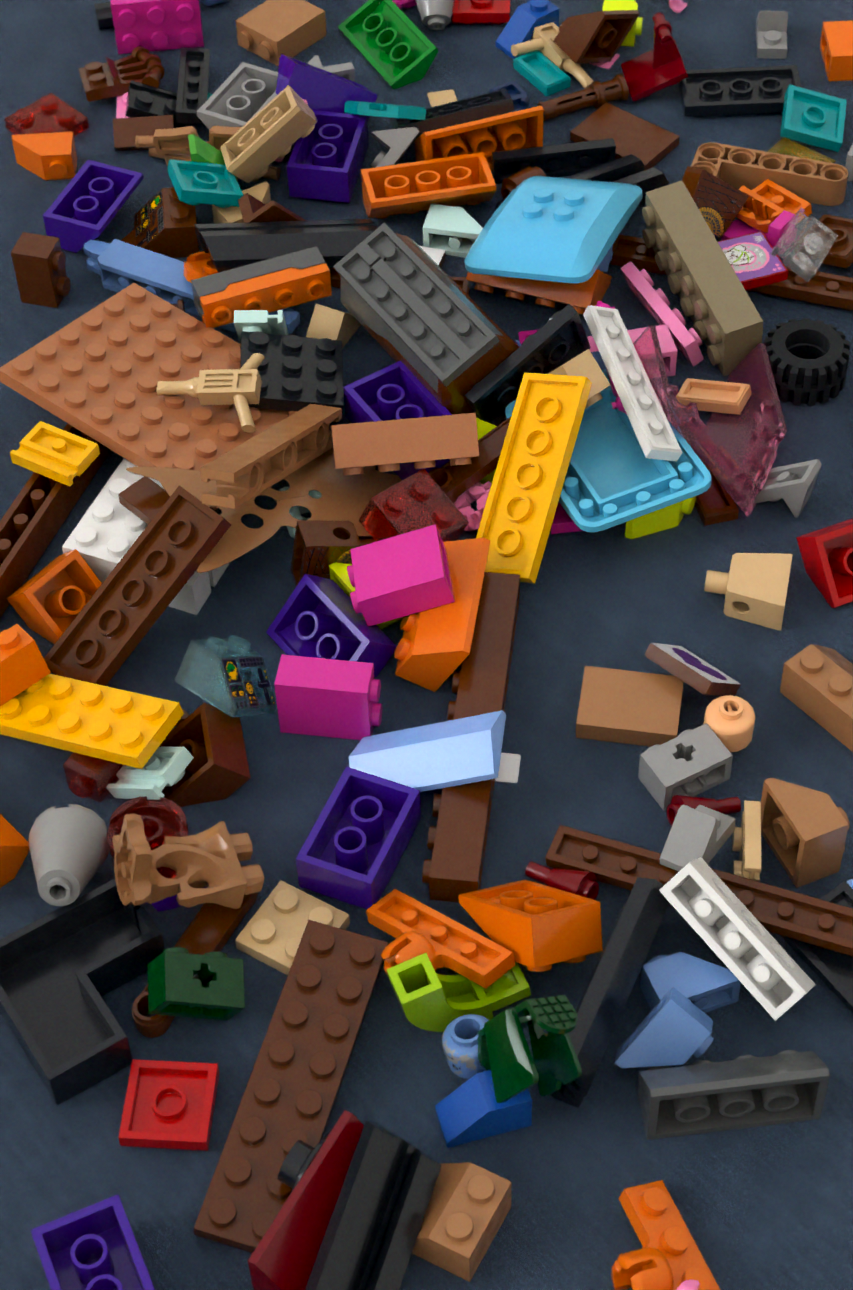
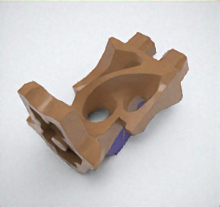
M126 814L121 834L113 835L116 887L120 900L125 906H136L145 903L150 904L157 912L181 906L190 908L198 904L215 903L238 909L241 908L244 895L262 890L264 874L261 866L258 864L241 866L239 862L251 859L253 849L249 834H229L224 821H220L213 827L196 835L184 837L165 836L164 844L154 850L150 849L146 839L141 815ZM160 867L171 868L176 871L177 876L166 878L161 876L157 869Z

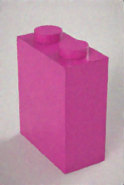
M436 524L350 549L352 565L347 566L350 582L355 587V591L350 592L351 602L355 613L363 614L368 627L455 602L447 551Z
M281 654L274 683L280 732L361 740L363 737L372 736L374 726L380 727L383 709L382 704L378 703L381 680L374 677V663Z

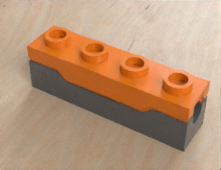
M317 246L191 280L194 305L205 326L212 328L234 323V310H268V313L332 296L330 270Z

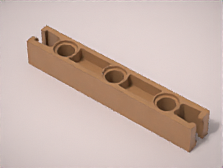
M309 404L201 467V480L208 483L211 480H216L215 488L209 492L201 493L202 504L236 509L333 448L329 425L332 421L338 422L342 419V408Z

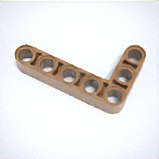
M708 142L698 147L691 167L704 169L736 189L745 186L753 190L769 179L809 203L837 206L845 200L848 170L844 166L835 163Z

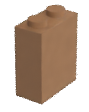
M267 0L236 20L238 45L279 66L281 54L293 58L327 35L325 10L305 0Z

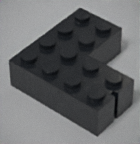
M115 879L84 894L73 903L62 906L0 939V1013L57 1106L132 1063L133 1057L128 1038L101 996L147 972L148 964L165 950L162 933L145 908L140 905L125 906L122 904L117 892Z

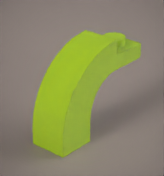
M427 953L386 969L407 1019L414 1026L427 1031L444 1032L446 1026L452 1020L462 1015L477 1014L490 1020L493 1018V1011L531 996L530 986L517 962H515V966L487 989L460 974L441 975L436 973Z

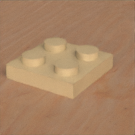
M280 880L235 939L236 949L288 975L308 920L346 930L350 924V916L348 913Z

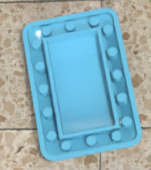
M545 176L530 177L520 183L491 216L465 258V269L470 273L570 284L585 282L593 276L643 197L642 189L628 183Z
M607 369L602 370L604 375L608 376ZM610 385L600 392L603 398L584 411L559 503L581 530L595 533L700 495L711 487L712 478L710 471L667 415V420L682 450V454L677 462L646 458L628 416L617 408L613 409L611 402H615L617 397L613 395ZM516 400L509 403L506 407V419L512 416Z

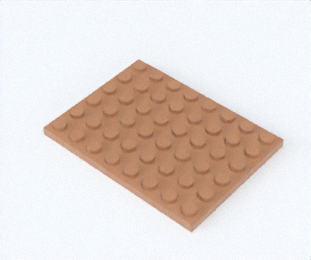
M132 283L0 367L1 383L136 466L201 471V467L297 412L249 407L256 431L247 433L242 430L235 404L201 405L198 398L189 395H157L158 381H187L191 378L199 377L200 370L240 369V344L212 327H206L200 320L136 283ZM213 506V507H209V508H211V509L214 510V511H215L216 509H218V507H214V506Z

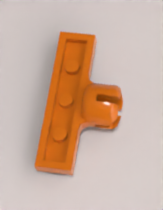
M397 889L392 890L366 910L368 923L396 938L381 952V957L384 960L383 969L386 974V969L427 953L435 971L442 967L450 968L487 989L515 966L514 953Z
M663 1180L625 1188L618 1199L643 1248L621 1253L618 1256L611 1271L614 1290L630 1288L632 1290H676L686 1280L699 1281L698 1290H720Z

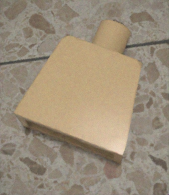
M735 553L732 555L729 573L707 570L704 592L725 595L723 613L728 617L781 630L793 554Z

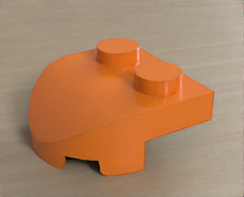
M769 179L753 190L745 186L738 189L747 194L749 198L736 218L762 232L768 233L769 225L784 210L796 215L794 226L812 214L811 203Z

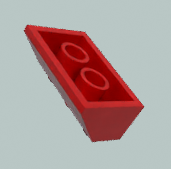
M853 518L796 537L806 573L831 608L853 602Z

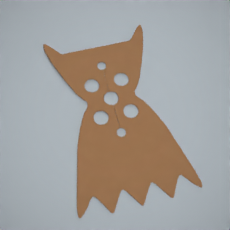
M333 448L283 478L290 485V488L286 491H277L269 487L236 509L214 506L222 511L220 516L232 525L199 565L197 573L209 572L241 557L270 539L282 526L296 528L297 521L301 520L290 515L289 509L293 506L307 508L312 514L311 518L307 520L350 521L354 524L358 536L394 537L428 527L417 523L416 520L431 505L397 497V492L405 483L398 475L375 470L377 465L364 466L363 474L343 475L342 468L335 469ZM151 466L126 468L129 472L159 481L169 496L174 493L178 486H181L201 501V493L209 492L216 486V480H211L208 483L201 480V471ZM309 491H319L322 497L313 498L309 495ZM260 495L269 496L276 501L277 506L274 509H262L255 504L254 500ZM246 514H253L260 517L264 524L260 528H249L241 522V517ZM438 529L441 537L449 535L448 532Z

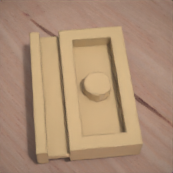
M744 800L741 827H735L732 835V851L740 852V861L733 860L732 874L758 882L760 881L761 801Z

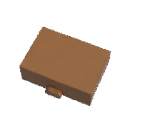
M585 666L576 721V738L649 747L656 744L661 745L678 736L684 681L672 675Z

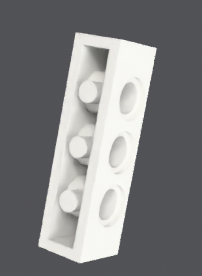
M701 857L689 862L659 890L775 1021L816 985Z

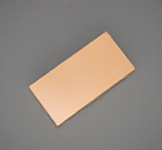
M686 378L674 400L676 408L740 415L752 393L750 384Z

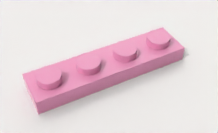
M631 261L620 269L630 290L659 325L667 324L675 345L690 364L694 367L703 361L704 358L699 349V346L703 344L701 338L693 328L686 329L684 326L686 321L676 307L672 310L668 307L670 302L661 288L654 290L652 287L654 282L645 269L639 271Z

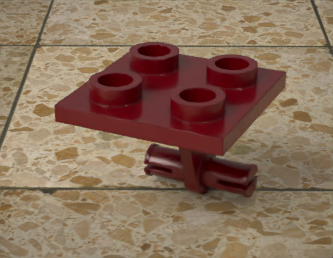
M660 12L654 14L652 18L655 24L653 28V50L621 64L633 102L646 98L669 85H675L688 77L677 43L671 34V24L666 21L664 14Z

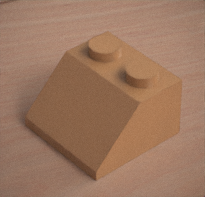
M772 777L764 780L761 798V834L795 887L799 888L839 872L842 856L845 851L846 836L850 827L848 816L843 808L837 807L827 793Z
M471 1162L440 1164L442 1166L412 1254L470 1282L512 1206V1182Z

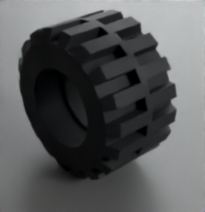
M802 318V320L791 319L788 320V323L781 322L776 325V329L769 331L768 337L765 338L761 367V378H763L762 383L764 387L769 388V393L773 396H780L779 400L784 402L791 401L793 405L799 406L801 404L814 406L816 402L823 404L828 402L829 398L838 396L839 391L843 390L850 356V344L848 340H845L846 336L844 333L836 331L837 327L832 324L826 325L824 321L818 319L812 321L810 318Z

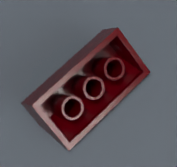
M344 1110L250 1256L248 1265L254 1290H305L364 1124L354 1114Z

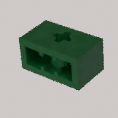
M181 947L165 949L163 953L148 964L149 1014L228 1021L245 1009L243 959L228 958L224 952H208L200 955L190 954L188 949Z

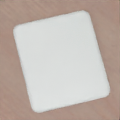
M501 753L498 778L495 781L517 783L521 755Z

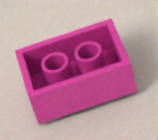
M110 0L118 54L132 53L134 48L138 46L146 48L149 52L181 49V47H204L199 0Z

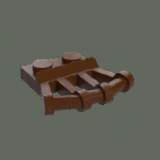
M142 46L134 48L132 55L113 61L106 57L107 63L91 62L86 64L84 68L78 69L88 102L127 93L131 80L159 88L160 80L165 75L160 58L155 54H150Z

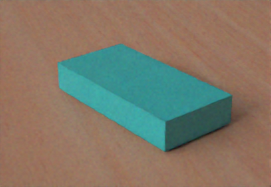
M539 50L513 59V68L546 97L571 87V78Z

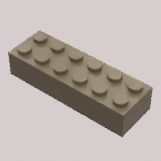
M681 180L646 192V207L642 208L643 218L646 223V229L642 230L644 242L647 248L652 247L654 250L657 266L660 271L665 270L671 292L678 294L685 317H691L694 323V330L706 344L711 364L718 366L723 377L759 365L761 363L763 320L685 184Z

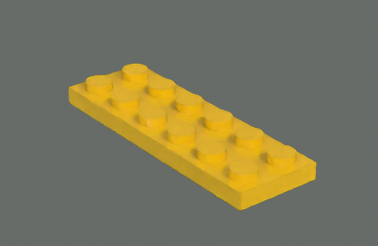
M524 373L476 538L484 537L490 540L485 572L520 575V582L535 584L591 390L592 382L587 377Z
M48 674L0 706V734L142 769L183 716L184 712L179 702Z

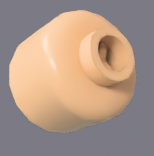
M726 695L715 698L709 703L704 715V724L707 723L730 753L745 749L752 741L756 717L754 709L748 701L741 697Z

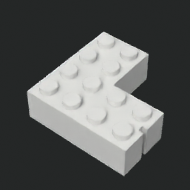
M125 458L121 461L62 546L63 554L76 549L102 583L148 526L143 520L120 504L118 494L144 477L126 470V468L136 467V465ZM150 478L152 481H154L156 484L163 488L159 481ZM229 563L209 572L197 573L196 570L169 604V607L197 615L211 593V586H216Z

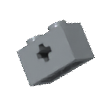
M706 723L695 729H687L676 738L661 745H653L640 754L638 778L662 810L665 811L668 805L671 804L674 795L694 797L729 780L733 755Z

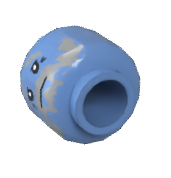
M477 1014L462 1015L452 1020L442 1034V1047L447 1064L451 1071L461 1078L470 1079L476 1073L487 1071L481 1066L478 1059V1031L484 1028V1023L489 1021L484 1016Z

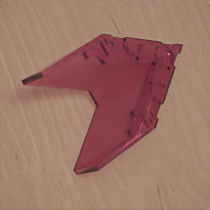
M649 325L633 345L667 419L682 438H685L697 456L748 517L755 507L754 501L757 494L762 490L776 458L778 445L784 439L787 432L765 344L759 343L730 373L726 381L750 384L752 394L741 414L712 412L705 425L699 417L696 403L690 402L685 406L677 400L676 395L679 393L678 386L669 385L656 327Z

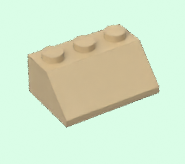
M289 85L220 147L227 170L248 184L254 178H261L275 159H281L286 156L291 150L292 144L300 137L305 138L315 128V123L318 122L313 110Z

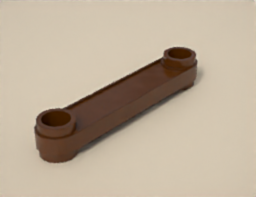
M511 417L478 440L479 456L471 457V464L450 466L449 461L441 468L433 469L426 475L424 489L429 500L435 506L444 508L454 504L458 496L496 469Z
M259 892L244 895L241 908L238 909L215 903H204L174 947L186 948L190 954L203 955L208 952H220L248 910L255 904ZM147 984L133 1003L132 1018L136 1029L142 1035L155 1038L163 1035L169 1029L176 1016L156 1014L146 1017L149 1014Z

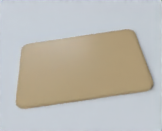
M453 89L427 93L431 107L457 101Z

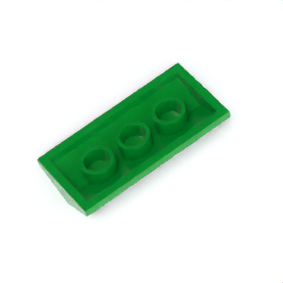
M368 0L338 26L340 31L393 89L422 80L439 52L433 43L392 0Z

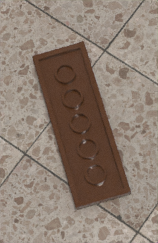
M178 486L44 657L48 668L55 675L106 686L232 524L207 505L202 504L199 499L184 488Z

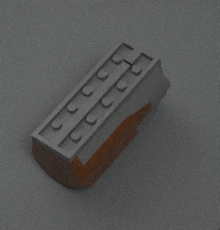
M385 223L333 266L341 277L340 300L342 305L396 362L401 361L452 415L473 413L465 394L519 348L415 241L407 236L394 233Z

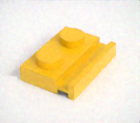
M39 421L19 442L20 447L17 450L10 452L12 463L69 487L73 484L74 477L76 475L80 477L100 455L97 443L42 421Z

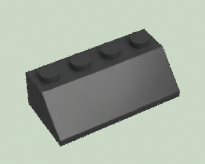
M786 1050L777 1055L765 1057L743 1055L731 1061L715 1063L709 1060L694 1062L690 1066L682 1067L655 1066L647 1071H640L637 1094L646 1139L652 1140L820 1119L830 1073L828 1067L814 1051L798 1052L796 1050Z

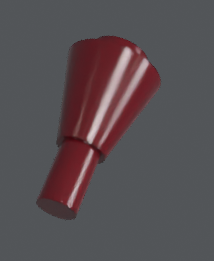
M674 795L671 804L667 807V818L672 826L681 805L696 809L700 804L723 814L738 813L741 811V802L738 797L715 800L712 798Z
M533 861L528 863L525 870L527 877L542 882L549 887L593 900L597 898L599 884L596 882L594 872L560 868L551 869Z

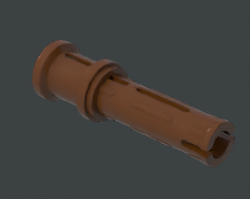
M618 74L612 80L602 83L594 81L587 89L538 102L537 106L543 107V121H546L547 119L590 106L600 108L603 104L615 100L626 101L629 97V91L625 78L622 74Z

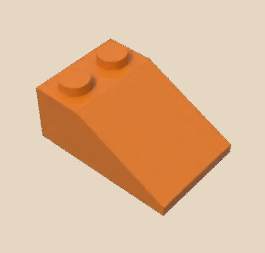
M526 879L458 895L459 904L490 939L512 951L515 962L527 966L529 971H548L552 969V964L558 962H583L586 960V955L603 951L600 901Z

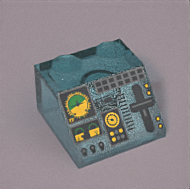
M235 635L224 639L209 636L208 639L190 641L174 680L176 683L232 718L272 714L277 708L263 656L250 648L251 643Z

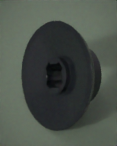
M328 1136L324 1137L315 1148L302 1140H298L287 1154L280 1168L278 1181L289 1186L293 1191Z

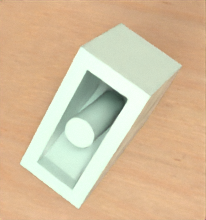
M431 204L423 225V246L445 250L448 256L466 258L483 227L462 207Z

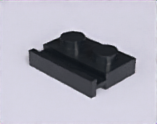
M130 81L127 91L125 116L132 118L173 115L174 128L186 126L185 123H176L177 93Z

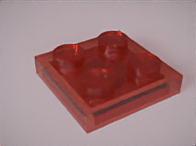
M53 93L41 97L39 100L4 118L6 128L15 135L73 131L75 136L89 128L86 116Z

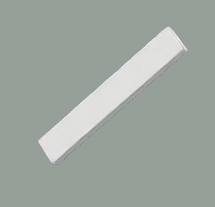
M588 305L583 316L645 457L648 459L677 462L682 454V450L618 310Z

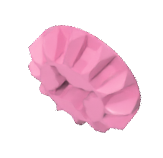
M480 481L458 496L454 504L448 506L450 511L449 519L456 528L462 531H474L479 528L492 484L490 481L484 484ZM477 500L476 511L471 508V503Z

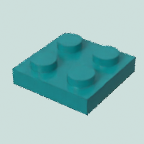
M789 84L785 92L780 136L839 152L843 144L847 100Z
M169 159L167 172L179 201L188 205L203 203L214 204L220 208L239 207L238 199L244 195L235 176L227 170L226 165Z

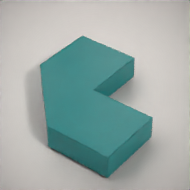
M361 101L345 102L344 113L416 120H425L426 109L424 107Z

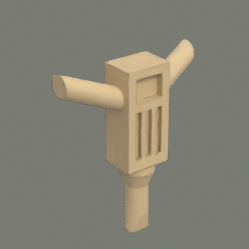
M554 22L535 27L531 40L511 46V53L515 57L539 50L562 71L572 74L584 89L589 88V85L594 82L580 64H576L553 42L559 33V28Z
M260 353L252 354L240 369L200 370L199 377H194L187 381H158L157 395H189L198 398L201 405L235 404L242 430L247 433H253L256 431L248 404H259L262 380L257 367L263 362L265 356Z

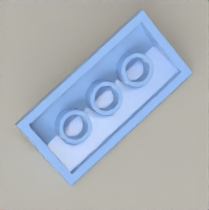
M501 710L363 737L349 755V767L420 790V792L496 779L499 772L506 714Z

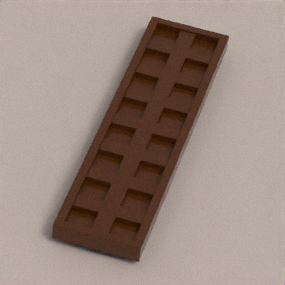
M308 920L196 1220L194 1235L251 1253L258 1246L292 1191V1188L277 1179L287 1154L298 1140H302L315 1148L324 1137L384 963L381 952L389 944L388 942Z

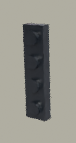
M181 47L176 123H185L187 125L204 124L198 118L197 111L208 100L210 49Z
M611 138L492 152V176L496 184H502L504 179L527 167H539L543 170L546 177L571 176L615 160L616 145L614 139Z

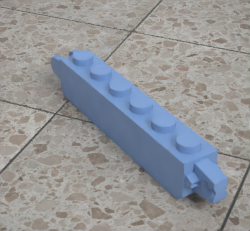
M94 239L87 241L83 245L84 253L88 257L90 256L86 260L87 269L101 276L103 288L118 293L132 283H136L170 304H176L178 300H183L186 313L202 321L194 305L192 284L183 276V261L114 239L110 244ZM288 307L281 310L284 313L288 333L291 334L300 324V314ZM278 310L270 312L269 315H278ZM234 323L220 326V328L237 333Z

